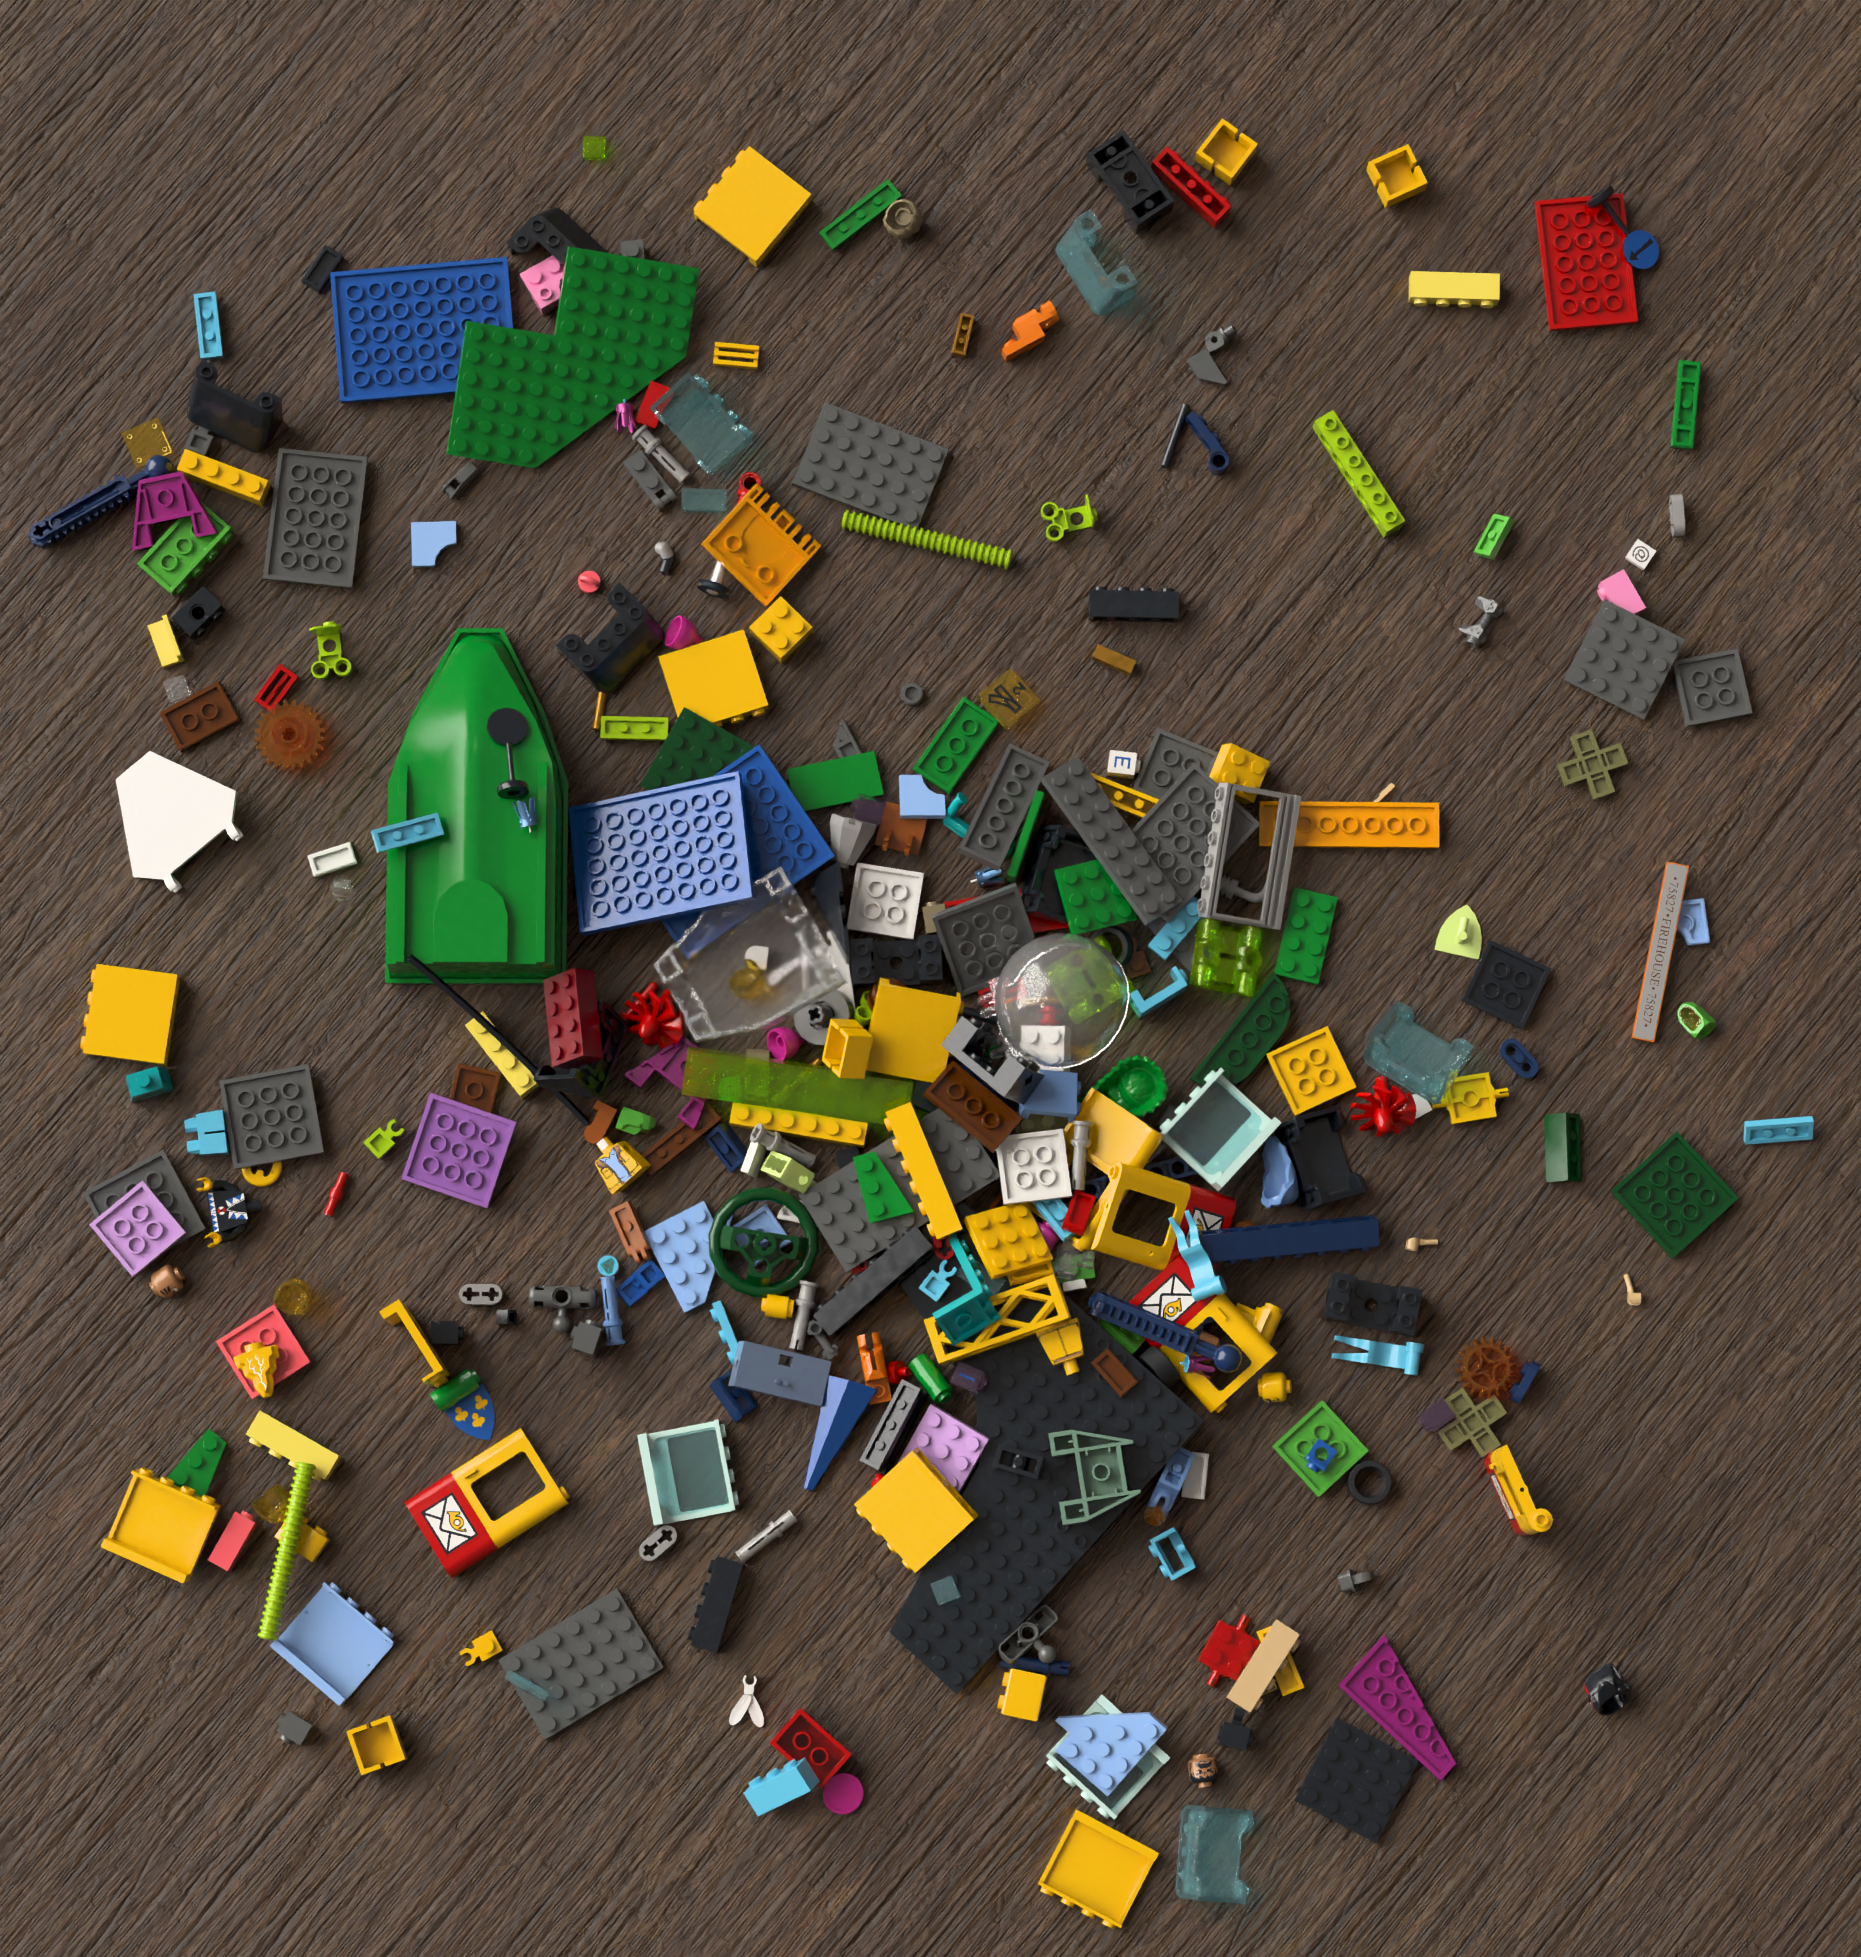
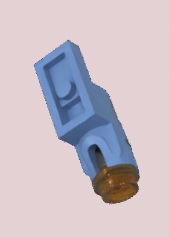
M1181 1447L1167 1462L1144 1511V1519L1147 1523L1153 1526H1160L1161 1523L1165 1522L1196 1456L1195 1453Z

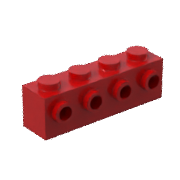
M1166 147L1152 161L1151 169L1214 229L1230 214V202L1224 196H1220L1208 181H1204L1192 166H1188L1176 151Z

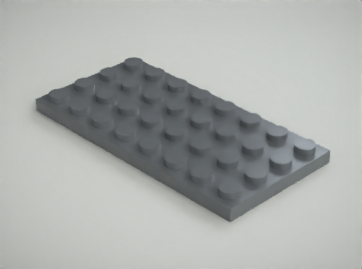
M939 1108L919 1120L953 1206L1000 1178V1173L981 1143ZM895 1135L867 1153L876 1152L914 1213L870 1224L854 1161L799 1195L846 1273L885 1250L892 1242L899 1241L902 1238L903 1232L908 1228H914L915 1226L920 1228L930 1222L927 1215H922L918 1203L922 1202L919 1194L914 1195L909 1182L913 1181L911 1174H905L901 1161L904 1160L902 1152L897 1153L892 1140L896 1139Z

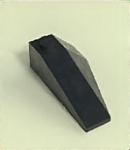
M840 863L814 876L815 884L810 885L812 898H816L817 907L846 964H851Z

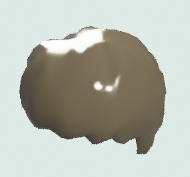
M907 199L896 200L891 203L883 219L888 233L897 239L910 238L913 234L919 232L923 222L920 209L914 202Z

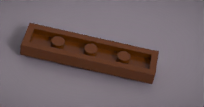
M708 1102L704 1104L694 1131L681 1122L641 1155L651 1164L646 1170L651 1177L722 1121Z

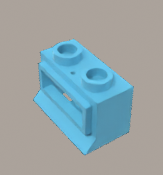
M1175 1526L1149 1540L1151 1545L1148 1547L1153 1557H1159L1163 1565L1159 1567L1165 1578L1170 1577L1172 1581L1197 1567ZM1166 1537H1169L1184 1565V1568L1176 1572L1173 1570L1159 1544V1541Z

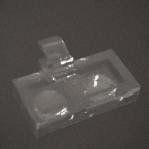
M1059 1237L1053 1267L1054 1275L1057 1278L1075 1281L1077 1266L1093 1269L1095 1253L1086 1251L1079 1254L1080 1251L1072 1246L1074 1241L1068 1239L1063 1242Z

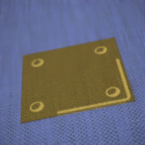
M158 417L121 433L136 468L146 465L147 460L152 456H167L174 453Z

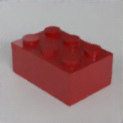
M801 1708L770 1741V1744L789 1761L793 1759L799 1761L806 1758L819 1779L817 1786L820 1789L826 1785L852 1755Z

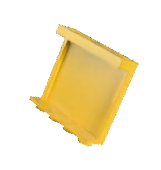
M749 146L745 151L741 150L735 158L736 163L732 167L728 166L721 175V181L718 184L714 183L707 192L709 194L704 201L700 200L694 207V219L705 223L746 255L750 263L757 267L812 201V195Z
M744 629L658 656L677 717H679L685 707L722 728L724 723L730 721L732 724L739 723L746 716H761L766 713L765 710L769 709Z
M97 964L96 970L93 969L91 973V983H94L93 991H89L87 999L90 1010L89 1014H85L84 1027H87L86 1035L82 1036L80 1049L83 1050V1054L86 1056L95 1055L167 1066L180 977L177 974Z
M880 978L868 1030L873 1036L874 1044L870 1050L869 1068L867 1071L933 1083L949 1065L947 1064L948 1056H953L941 1044L956 1025L958 1014L962 1015L964 1001H961L960 993H957L956 997L891 985L889 984V979Z
M398 1299L379 1311L383 1319L392 1326L403 1321L432 1367L433 1372L422 1378L423 1382L431 1388L433 1386L439 1388L447 1383V1377L450 1376V1373L409 1308Z
M918 1447L912 1450L854 1504L857 1507V1513L872 1524L873 1531L878 1536H883L888 1542L887 1546L893 1553H898L903 1559L902 1562L905 1567L910 1571L913 1570L915 1573L979 1516Z
M141 1467L140 1469L132 1470L133 1478L109 1536L103 1539L101 1547L178 1582L187 1583L191 1579L221 1505L215 1503L216 1499L208 1495L201 1497L194 1494L195 1490L190 1487L182 1486L180 1488L174 1485L172 1479L163 1476L160 1479L153 1476L154 1472Z
M1076 1809L1038 1885L1042 1886L1040 1891L1053 1897L1054 1893L1063 1897L1062 1903L1072 1908L1075 1904L1082 1907L1081 1913L1093 1919L1095 1915L1104 1919L1102 1924L1114 1930L1116 1926L1122 1927V1923L1159 1853Z

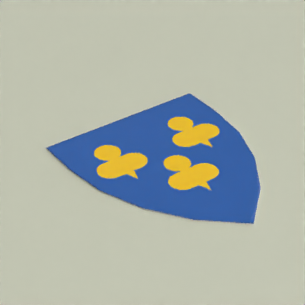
M482 1383L480 1388L446 1410V1413L453 1423L466 1434L490 1441L494 1429L495 1414L492 1400Z

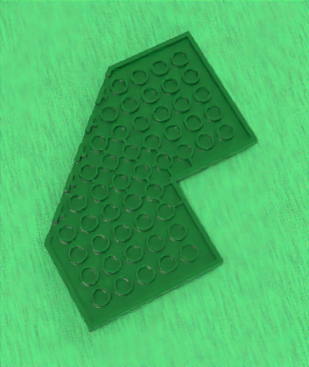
M567 246L554 335L466 321L446 454L536 468L615 410L617 404L623 403L624 399L626 401L649 385L650 381H654L686 357L700 268Z

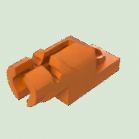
M1051 301L1040 306V313L1036 309H1032L1014 321L1012 329L1018 340L1012 339L1004 344L1002 356L1006 362L1045 341V334L1042 330L1046 331L1060 319Z
M879 1332L871 1334L873 1349L867 1348L864 1334L857 1336L866 1386L878 1389L876 1395L872 1396L869 1401L870 1405L889 1402L892 1399Z

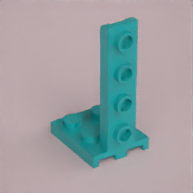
M956 1234L949 1237V1242L973 1290L932 1313L953 1346L1001 1319L989 1298L993 1296L987 1284H982L985 1281L984 1276L979 1269L975 1270V1267L978 1266L972 1254H967L971 1251L964 1239L960 1241Z

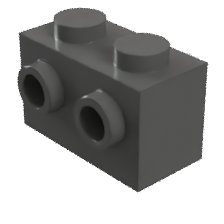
M586 1319L585 1323L579 1322L578 1326L574 1325L570 1337L573 1340L571 1348L576 1352L596 1358L604 1334L599 1323Z

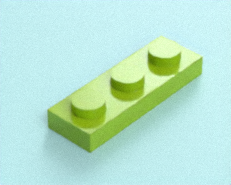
M601 716L600 739L665 741L668 736L669 718Z

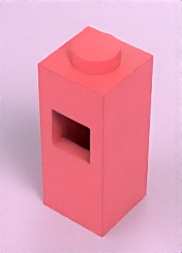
M242 1510L241 1514L234 1512L208 1561L231 1572L258 1524L253 1521L255 1516Z

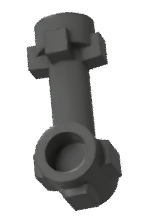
M811 1320L808 1322L807 1332L809 1335H814L824 1349L821 1353L823 1357H826L829 1361L840 1354L837 1350L839 1349L837 1345H831L823 1333V1327L817 1321Z

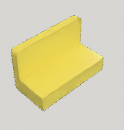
M167 615L162 616L163 620L147 626L163 668L183 662L184 658L170 619Z

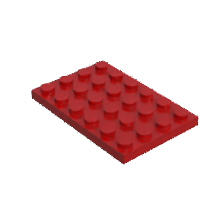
M1623 193L1612 194L1606 201L1627 227ZM1592 196L1541 200L1534 203L1549 332L1638 323L1632 266L1627 263L1622 248L1626 235L1602 204L1593 209L1586 205V202Z

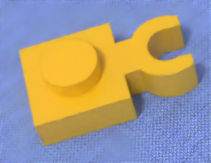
M491 1630L471 1641L474 1645L473 1649L465 1648L459 1654H471V1660L465 1663L466 1666H470L475 1663L477 1657L480 1656L482 1662L502 1652L503 1649Z

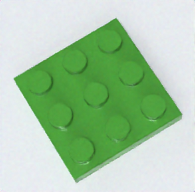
M1323 1400L1271 1446L1317 1497L1321 1496L1369 1451ZM1318 1439H1321L1337 1451L1324 1473L1320 1471L1315 1473L1306 1466L1308 1463L1304 1461ZM1320 1447L1316 1449L1315 1457L1319 1461H1324L1328 1457V1451Z

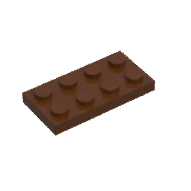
M954 1061L946 1067L923 1094V1096L992 1153L996 1151L1023 1119Z

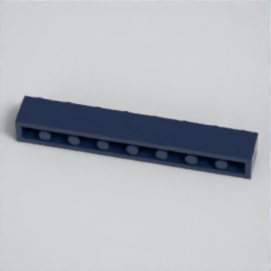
M1373 1215L1198 1231L1201 1245L1207 1252L1212 1265H1216L1217 1261L1238 1263L1240 1262L1239 1259L1260 1261L1262 1257L1269 1256L1271 1259H1282L1284 1255L1291 1254L1293 1257H1304L1306 1253L1315 1252L1316 1255H1326L1328 1251L1337 1250L1338 1253H1348L1350 1249L1359 1248L1360 1251H1369L1373 1247L1379 1246L1378 1219Z

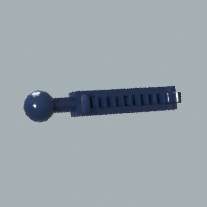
M163 455L152 456L147 460L143 471L128 479L124 475L121 477L114 475V481L108 480L107 485H100V489L96 491L93 489L91 494H84V498H77L73 504L68 503V507H61L59 512H52L53 515L50 517L45 516V520L41 522L38 520L37 523L30 526L31 529L28 534L33 546L43 549L53 546V542L56 540L60 542L63 536L69 537V533L72 531L76 533V529L79 527L85 528L84 525L86 523L92 524V520L95 518L99 520L102 514L108 515V511L111 509L115 511L118 505L124 506L123 503L125 501L132 503V498L136 496L134 490L138 489L139 480L173 473L172 461Z
M1097 1291L1096 1295H1092L1089 1298L1087 1306L1091 1307L1090 1314L1188 1356H1192L1194 1352L1211 1358L1214 1360L1216 1367L1222 1372H1234L1242 1363L1241 1352L1234 1345L1223 1344L1217 1347L1201 1340L1200 1336L1202 1333L1102 1291Z

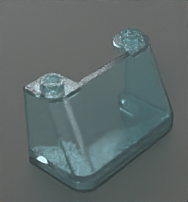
M1396 1001L1370 1034L1364 1052V1060L1375 1070L1427 1101L1437 1104L1446 1095L1472 1054L1474 1046L1465 1039L1456 1038L1451 1044L1413 1023V1010L1408 1005Z
M1199 1805L1184 1806L1181 1814L1176 1874V1894L1179 1898L1246 1904L1248 1887L1243 1880L1238 1879L1242 1833H1248L1254 1825L1253 1810Z

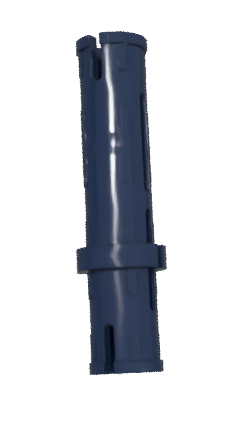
M1020 1656L1014 1664L1000 1661V1668L1042 1672L1043 1675H1048V1673L1069 1675V1669H1061L1060 1667L1069 1668L1070 1661L1054 1660L1052 1663L1047 1664L1043 1663L1039 1658Z

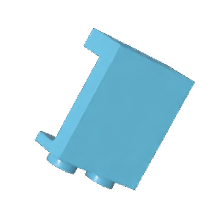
M1176 966L1173 967L1169 975L1174 983L1145 1001L1138 990L1129 994L1127 1001L1139 1019L1186 990L1188 978L1182 969L1178 970Z

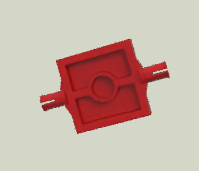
M1242 1614L1237 1626L1218 1620L1198 1658L1199 1662L1207 1665L1213 1671L1206 1684L1215 1688L1221 1676L1237 1681L1260 1641L1249 1636L1245 1631L1251 1618Z

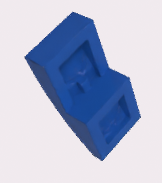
M650 1259L616 1288V1293L627 1307L630 1308L657 1285L665 1275Z

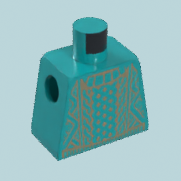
M157 1066L126 1076V1083L132 1103L174 1091L167 1068Z

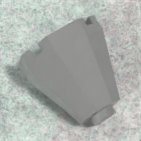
M832 813L830 820L831 850L836 856L832 860L836 861V864L840 863V867L849 868V865L854 866L874 835L877 824L862 819L858 820L847 815Z

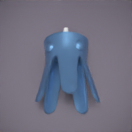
M535 798L529 800V813L524 801H517L518 810L512 802L520 819V828L528 827L531 833L530 826L538 824L535 814Z
M987 867L984 870L974 871L977 879L970 882L978 881L979 888H982L986 885L1005 883V880L1003 878L990 879L1001 874L1002 870L999 869L997 871Z

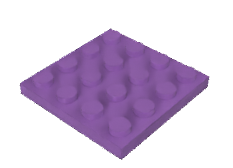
M430 1093L401 1179L488 1208L517 1122Z

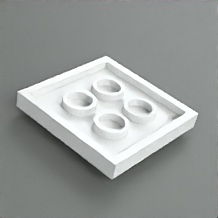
M857 863L847 930L913 940L924 873Z
M1063 1129L1009 1135L996 1149L1003 1205L1072 1197Z

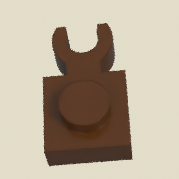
M1135 937L1132 938L1134 943L1132 958L1124 966L1129 980L1151 973L1144 951L1138 953L1136 951L1138 943ZM1120 942V948L1123 951V944Z

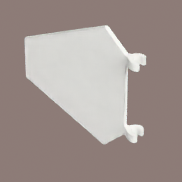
M149 751L116 779L133 877L164 880L167 888L171 892L174 891L176 893L182 888L181 884L172 876L176 870L224 830L227 831L232 840L239 841L244 836L233 823L237 791Z

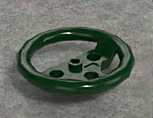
M773 1187L750 1188L731 1197L715 1214L708 1233L709 1257L718 1276L734 1291L754 1298H764L768 1294L782 1295L797 1288L800 1280L803 1281L812 1271L819 1252L818 1228L807 1208L794 1195ZM771 1201L785 1206L798 1218L804 1231V1237L732 1227L726 1224L739 1208L752 1202ZM740 1233L748 1236V1243L745 1246H738L735 1243V1238ZM763 1239L768 1241L766 1247L760 1245V1241H763ZM784 1240H790L793 1243V1249L789 1253H783L780 1249V1245ZM723 1248L740 1251L749 1263L746 1280L738 1276L729 1267L723 1254ZM759 1259L767 1262V1269L764 1272H757L754 1268L755 1262ZM783 1259L801 1260L800 1264L788 1277L775 1283H770L772 1268Z

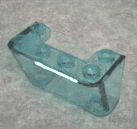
M1089 209L1079 215L1056 246V254L1091 310L1097 315H1106L1136 297L1138 282L1127 265L1122 266L1109 275L1105 273L1090 249L1096 242L1095 233L1103 227L1093 211ZM1119 274H1125L1128 276L1129 282L1127 284L1117 282L1116 277Z
M688 372L650 407V410L663 425L671 429L692 453L693 459L705 473L711 475L752 443L751 437L753 433L745 425L738 424V416L731 409L727 411L722 405L725 403L724 400L717 393L712 394L708 389L710 384L702 376L700 377L698 374L693 375Z

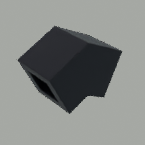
M497 1310L496 1324L503 1326L517 1325V1311Z

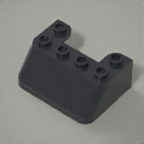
M556 207L531 217L507 241L508 250L511 255L515 252L520 254L528 253L539 243L563 266H565L567 246L608 253L563 210ZM561 280L560 285H559L560 292H561L562 280Z
M620 582L608 595L609 604L619 614L588 645L576 634H568L556 644L558 653L598 692L606 694L614 691L664 639V633L659 624Z

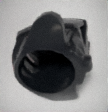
M1612 1662L1592 1672L1584 1683L1589 1704L1602 1716L1616 1713L1632 1700L1631 1685L1626 1683L1618 1666L1615 1667Z

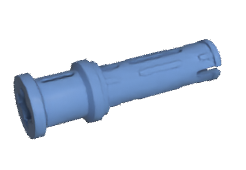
M615 1276L600 1277L605 1310L603 1327L606 1329L607 1337L605 1346L625 1344L621 1329L623 1321L619 1319Z

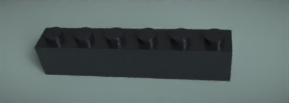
M917 1226L908 1228L903 1232L902 1238L897 1243L892 1242L885 1248V1253L881 1257L872 1259L868 1263L866 1270L856 1273L850 1279V1284L835 1291L834 1297L829 1302L825 1301L820 1304L816 1309L817 1312L813 1315L830 1337L837 1338L937 1250L936 1246L921 1228Z

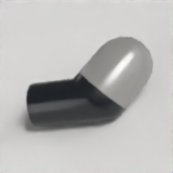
M658 542L655 545V552L660 554L663 559L658 572L669 575L675 555L670 544Z

